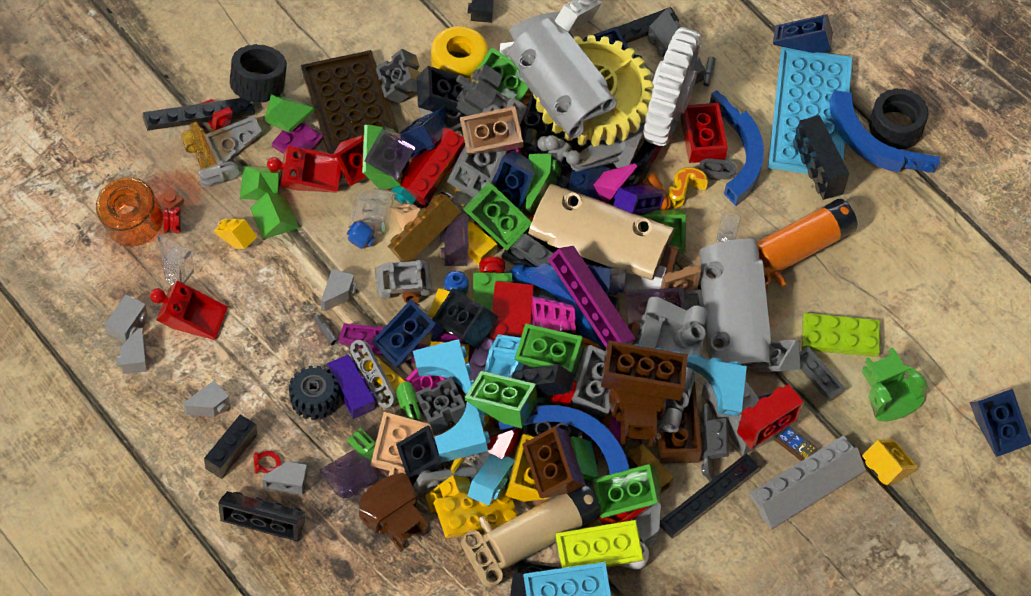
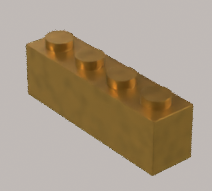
M440 194L434 196L430 201L431 204L427 208L421 209L417 217L413 221L408 222L404 226V230L390 240L391 243L387 247L401 262H411L461 213L447 195Z

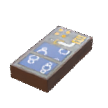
M790 426L781 430L774 439L800 461L818 450L815 445Z

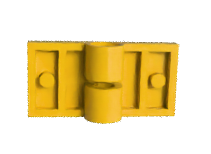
M501 490L499 498L493 500L490 506L467 495L437 498L434 501V505L446 538L464 536L471 530H476L481 535H484L486 533L479 521L480 517L484 516L491 528L495 529L518 516L512 498L505 496L506 490Z

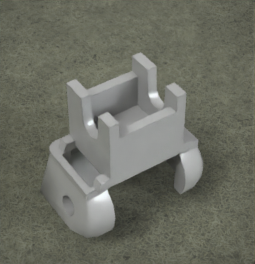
M425 261L389 262L375 268L376 290L380 298L390 299L391 293L420 291L421 296H427L432 292L430 264ZM389 272L390 289L384 290L383 275ZM421 272H424L425 287L422 285Z

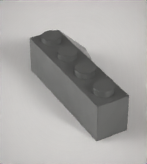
M670 7L650 25L648 33L649 42L656 47L659 56L663 58L673 35L681 27L677 20L674 21L671 17L673 12ZM699 57L695 69L697 71L695 84L704 80L706 71Z

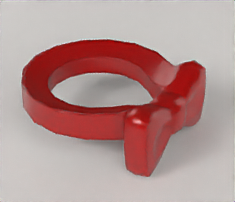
M264 451L260 454L258 452L254 453V473L256 474L259 471L267 474L281 464L280 457L272 451ZM266 456L272 457L276 461V466L273 469H266L259 464V460Z

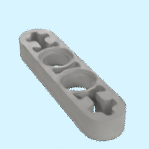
M363 340L354 341L350 346L351 354L371 391H373L378 404L383 408H393L397 403V395L370 345ZM358 345L363 346L361 349L362 353L357 352L359 349ZM369 360L373 362V369L371 371H367L365 368V364ZM377 377H380L383 381L380 388H376L374 385ZM386 396L391 397L389 399V403L384 402V400H386Z

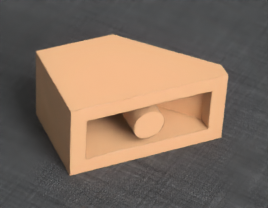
M406 203L392 208L402 231L408 222L413 221L417 217L420 208Z

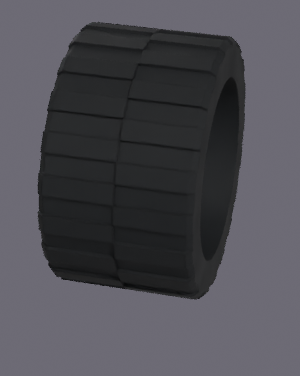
M253 44L239 48L231 59L230 88L240 98L255 103L267 102L270 100L271 95L280 96L285 86L287 69L285 57L278 50L266 45ZM251 72H259V73H263V74H254V73H251Z
M903 88L886 90L875 101L869 122L870 132L877 140L899 150L912 147L922 137L929 115L928 107L925 101L911 90ZM888 112L902 113L909 117L913 124L907 126L896 125L890 122L884 114Z

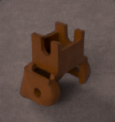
M610 389L609 405L612 417H616V421L621 422V444H625L626 438L648 439L649 446H653L654 437L657 434V420H662L667 398Z
M397 473L378 481L361 497L359 501V517L369 529L373 530L375 534L378 532L381 535L386 533L400 552L404 550L402 544L405 543L406 539L418 531L422 536L427 533L425 529L428 527V523L415 508L418 496L415 494L406 474Z

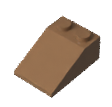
M515 106L460 117L467 154L501 152L523 148Z

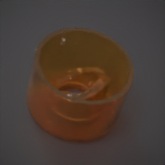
M135 177L118 178L107 184L98 195L96 201L98 219L114 242L123 246H139L154 238L163 224L162 207L151 187L143 180ZM125 206L134 207L129 213L118 214L120 209Z

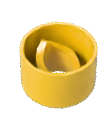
M465 26L447 28L441 31L433 40L430 66L470 79L472 73L479 67L489 52L487 42L479 32ZM449 51L460 52L465 55V58L454 57L449 54Z

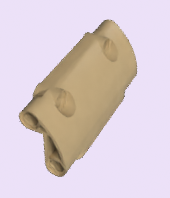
M550 184L536 210L528 234L529 236L546 241L547 244L557 248L574 245L580 256L609 267L626 269L628 274H635L653 281L666 245L671 242L675 229L635 213L631 214L600 200ZM573 196H576L579 200L576 206L571 204ZM644 221L649 224V229L646 232L641 230V224Z

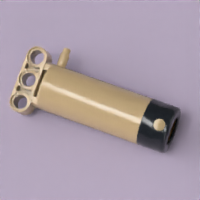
M585 483L584 486L569 494L554 496L495 529L491 528L484 516L480 517L479 521L486 534L481 535L478 531L471 530L462 537L461 546L482 584L491 588L502 580L503 570L556 542V533L578 530L600 518L602 514L601 506L593 490ZM469 536L476 540L475 546L468 543L467 538ZM479 554L485 556V564L478 561L477 556ZM488 572H492L495 574V582H492L488 579Z

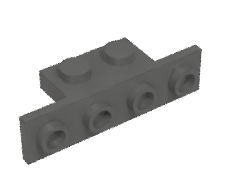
M706 403L703 404V412H701V419L704 425V429L701 430V436L704 441V447L701 448L704 464H702L701 470L703 476L710 482L714 479V459L729 457V421L727 418L713 420V411Z

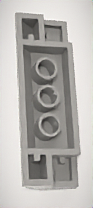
M497 91L494 101L487 108H484L482 113L515 106L520 125L528 107L514 97L509 99ZM465 145L447 182L460 190L459 194L475 197L488 182H492L502 156L507 151L467 154Z
M843 435L750 492L749 498L760 510L759 515L773 530L863 474L866 469L858 448H854Z

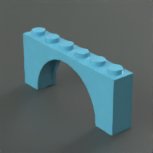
M459 339L413 351L419 377L429 375L444 378L452 377L453 381L464 391L465 395L468 393L474 380L469 379L468 375L472 374L469 362L465 363L464 361L467 353L465 346H460ZM468 402L459 422L447 432L435 436L439 456L442 460L441 463L488 451L487 443H490L488 432H483L482 426H485L483 414H479L478 408Z
M701 355L688 356L687 368L701 374L713 388L717 399V413L737 417L742 412L747 366H742L739 362L725 363L718 358L703 359Z

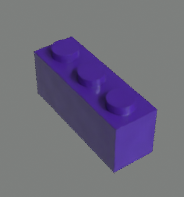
M648 184L618 188L613 206L631 214L661 210L666 192Z
M349 354L327 363L329 373L332 372L335 378H337L339 394L353 419L375 410L376 397L373 391L368 390L365 377L363 375L360 376L358 372L359 367L355 360H351Z

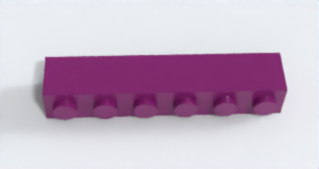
M574 245L559 248L548 261L605 347L607 348L608 341L632 344L636 338Z

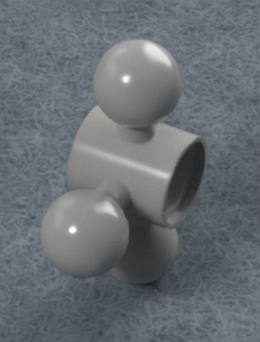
M542 136L538 140L539 149L542 151L549 150L547 154H552L559 163H562L565 157L570 165H577L581 160V155L578 151H569L571 146L555 136Z

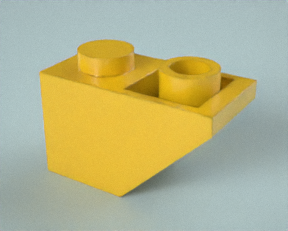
M225 218L218 223V227L214 230L216 235L235 249H245L257 238V235L245 219Z
M469 221L467 226V256L479 265L482 259L496 255L497 243L493 237L485 234L479 225Z
M452 475L427 493L425 497L431 513L437 512L434 501L437 498L468 495L471 486L469 478Z

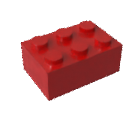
M719 103L688 105L684 114L681 113L680 119L689 163H698L706 158L725 160L728 146Z
M789 384L783 388L778 387L771 396L761 398L757 405L752 408L747 407L741 413L742 416L737 433L752 450L797 421L804 401Z

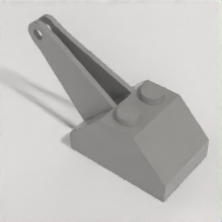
M645 122L640 123V128L636 133L629 132L628 138L624 141L615 137L613 145H608L604 140H601L599 147L589 146L580 153V162L577 165H571V168L575 171H582L609 163H614L617 168L630 165L644 132Z

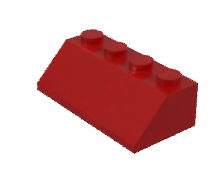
M443 128L441 139L435 143L436 147L429 151H426V149L421 150V153L412 159L401 177V186L399 187H404L416 201L425 206L454 166L465 146L464 137L451 129Z

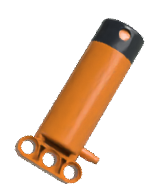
M836 199L758 241L759 259L763 261L766 289L772 276L781 287L786 286L787 283L781 275V271L857 230V217L852 207L845 200Z

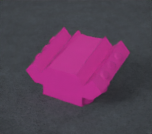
M532 296L531 325L576 335L575 309L573 305Z

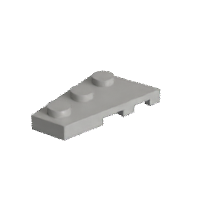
M251 116L205 134L203 139L217 165L231 160L262 134V130L255 116Z
M466 466L459 467L454 474L447 468L435 472L424 471L420 473L412 487L416 495L429 493L452 475L469 478L471 484L477 472L475 467Z

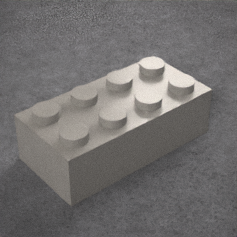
M746 380L742 412L747 407H754L759 401V398ZM709 382L704 383L701 393L702 397L718 419L727 418L729 421V436L742 455L775 439L777 434L751 450L737 433L742 416L741 413L737 417L717 413L718 406L714 390Z

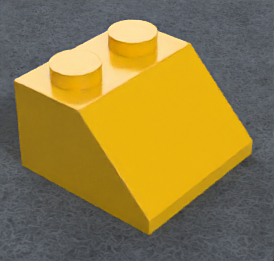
M895 439L877 440L862 455L866 460V465L878 474V479L885 485H895L919 468Z

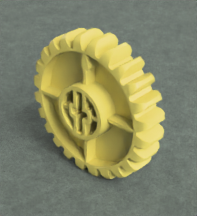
M588 35L585 42L579 36L573 37L604 77L608 90L617 100V104L612 110L583 121L584 129L582 134L577 137L578 144L584 146L587 140H591L594 147H599L601 140H604L608 145L614 144L615 137L619 140H626L629 132L636 133L640 128V123L645 122L652 98L650 91L654 88L653 83L650 81V70L643 68L644 60L637 57L633 59L635 51L632 48L622 50V42L615 41L612 45L609 44V38L603 36L600 42L596 41L594 35ZM533 94L537 100V111L543 113L542 120L544 123H553L552 131L554 133L564 131L562 127L555 124L541 105L539 98H536ZM565 132L564 139L567 141L572 140L573 138H570Z

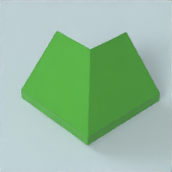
M271 95L264 120L266 123L290 133L311 115L315 109L290 97Z
M243 166L240 199L259 200L267 192L278 194L281 169L277 172H272L267 167Z

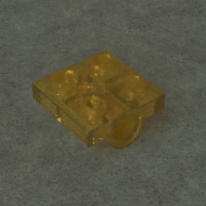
M197 122L190 123V130L181 134L185 150L188 153H195L200 169L209 167L211 165L210 149L208 143L204 141L205 134L203 128L199 129Z

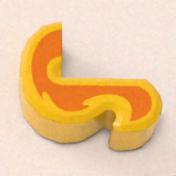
M684 167L679 169L675 174L673 186L669 187L668 196L671 200V206L674 208L683 206L688 186L706 190L708 184L707 175L697 168Z

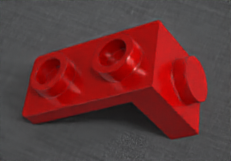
M209 99V100L204 101V102H202V103L215 102V101H214L213 99ZM227 107L213 113L212 121L208 122V124L214 131L231 125L232 110Z

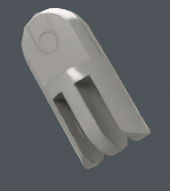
M229 161L199 169L200 185L208 187L236 178L240 171L238 165L235 162Z

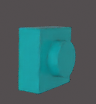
M397 186L390 191L395 196L394 199L400 204L412 205L416 200L404 187Z

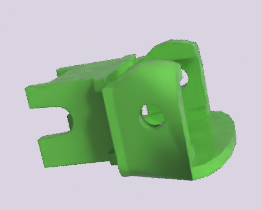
M894 348L889 349L890 356L876 362H872L870 357L866 358L865 363L867 366H864L862 369L863 375L871 386L868 398L875 419L878 421H893L915 412L923 404L924 395L928 388L925 378L915 368L911 369L909 365L905 367ZM905 372L909 375L908 379L904 377Z

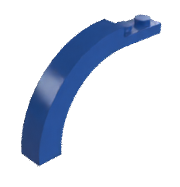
M716 90L711 93L709 103H719L722 118L739 135L746 154V162L742 170L734 179L726 184L724 195L737 206L751 193L758 181L764 157L763 140L757 124L749 113L745 111L740 114L739 110L733 107L727 98Z
M834 90L829 100L831 117L838 133L855 153L868 162L893 172L899 173L902 167L924 172H935L940 164V157L899 150L880 142L858 120L853 108L852 93Z
M543 263L538 267H525L519 264L506 272L512 273V281L541 287L554 295L560 302L573 305L575 309V322L581 336L595 342L603 350L606 349L551 265Z
M560 405L537 406L538 415H535L534 411H532L524 424L550 421L572 425L585 432L597 443L606 458L610 475L630 470L627 456L618 439L602 422L588 413ZM499 422L500 429L515 427Z

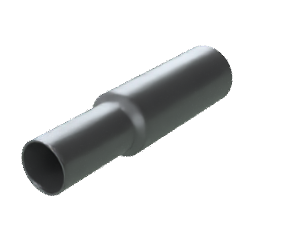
M713 56L708 57L703 83L706 87L710 85L716 61V58Z
M316 315L313 319L319 326L320 331L330 345H335L338 339L321 317Z

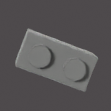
M125 294L105 323L106 333L126 342L137 330L140 323L145 322L148 316L146 304Z

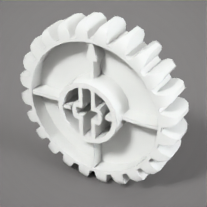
M679 28L669 43L664 60H661L652 82L654 88L650 91L652 98L649 103L643 132L645 140L649 143L659 146L667 145L675 132L681 113L684 114L697 76L695 69L702 41L701 35L697 31Z

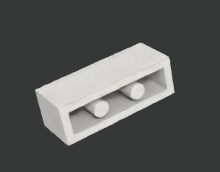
M572 0L563 6L555 22L570 32L593 19L602 2L600 0Z

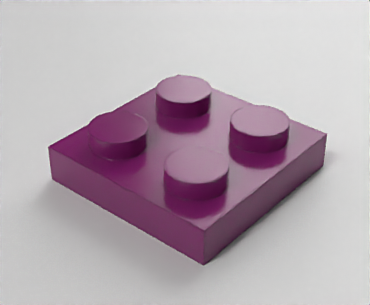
M300 123L290 133L282 130L272 142V147L283 154L288 145L315 150L323 141V135Z

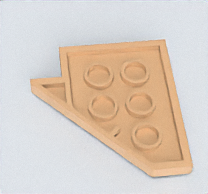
M384 412L370 466L388 470V476L397 473L406 474L396 444L430 425ZM446 429V430H444V431H442V432H440V433H438V434H435V435L433 434L434 440H435V436L441 435V434L447 432V431L450 430V429Z

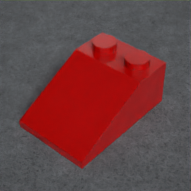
M495 281L492 312L499 317L490 330V339H496L498 334L521 338L525 324H530L533 285Z

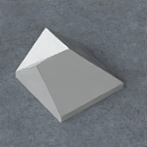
M797 340L771 341L769 346L771 365L767 368L751 369L753 372L800 370L799 342Z

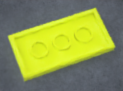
M636 520L555 534L561 568L603 562L606 563V567L644 560Z

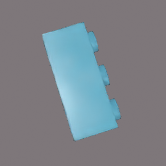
M491 454L472 480L467 496L490 506L493 500L499 498L501 489L504 490L506 488L514 459L509 457L501 459Z

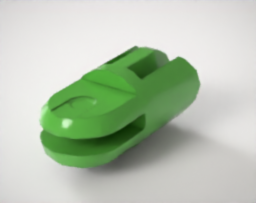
M402 382L396 391L400 407L405 410L407 418L414 420L410 409L412 407L415 419L421 422V415L417 406L419 402L415 394L416 390L410 382Z
M360 427L358 432H354L352 437L346 440L370 465L376 442Z

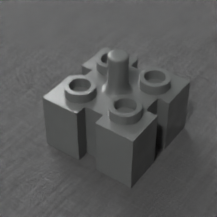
M404 49L391 56V62L385 61L376 68L379 80L384 82L381 86L384 97L399 104L410 96V91H417V76L421 73L418 71L420 65L417 56Z
M486 64L480 69L476 68L470 79L459 75L456 81L462 85L463 90L457 97L458 104L456 109L467 116L482 113L483 109L487 108L494 101L497 93L496 89L500 85L502 75Z
M452 377L438 382L437 388L431 390L429 386L415 393L434 435L449 429L447 425L452 422L457 424L466 409Z

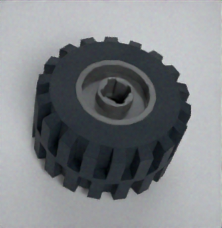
M309 366V369L302 368L300 373L296 372L289 384L290 403L293 410H296V414L299 416L303 414L305 419L311 417V420H316L315 417L323 419L324 415H331V410L335 411L336 405L339 403V388L335 375L332 372L329 373L327 368L321 369V366L316 368Z

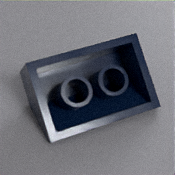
M514 150L502 156L492 183L520 211L535 175L530 160Z
M604 165L582 171L572 169L568 190L602 201L594 184L604 172L611 169ZM573 196L571 204L576 206L579 200L576 196Z

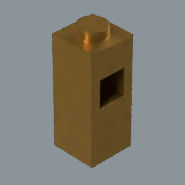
M643 443L638 447H632L627 452L630 469L648 464L657 468L661 486L660 494L672 486L674 477Z

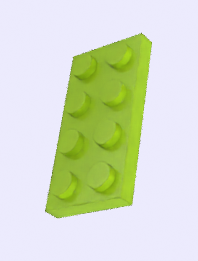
M803 313L802 350L809 347L812 351L878 357L879 320Z

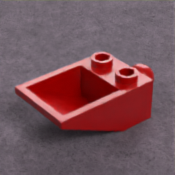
M288 145L284 151L283 162L277 157H271L267 161V168L270 171L277 172L281 169L279 187L298 191L338 192L341 168L334 154ZM293 171L296 173V176H291Z
M178 280L168 289L167 294L161 288H155L150 293V298L154 303H163L156 321L175 330L212 340L216 339L228 306Z

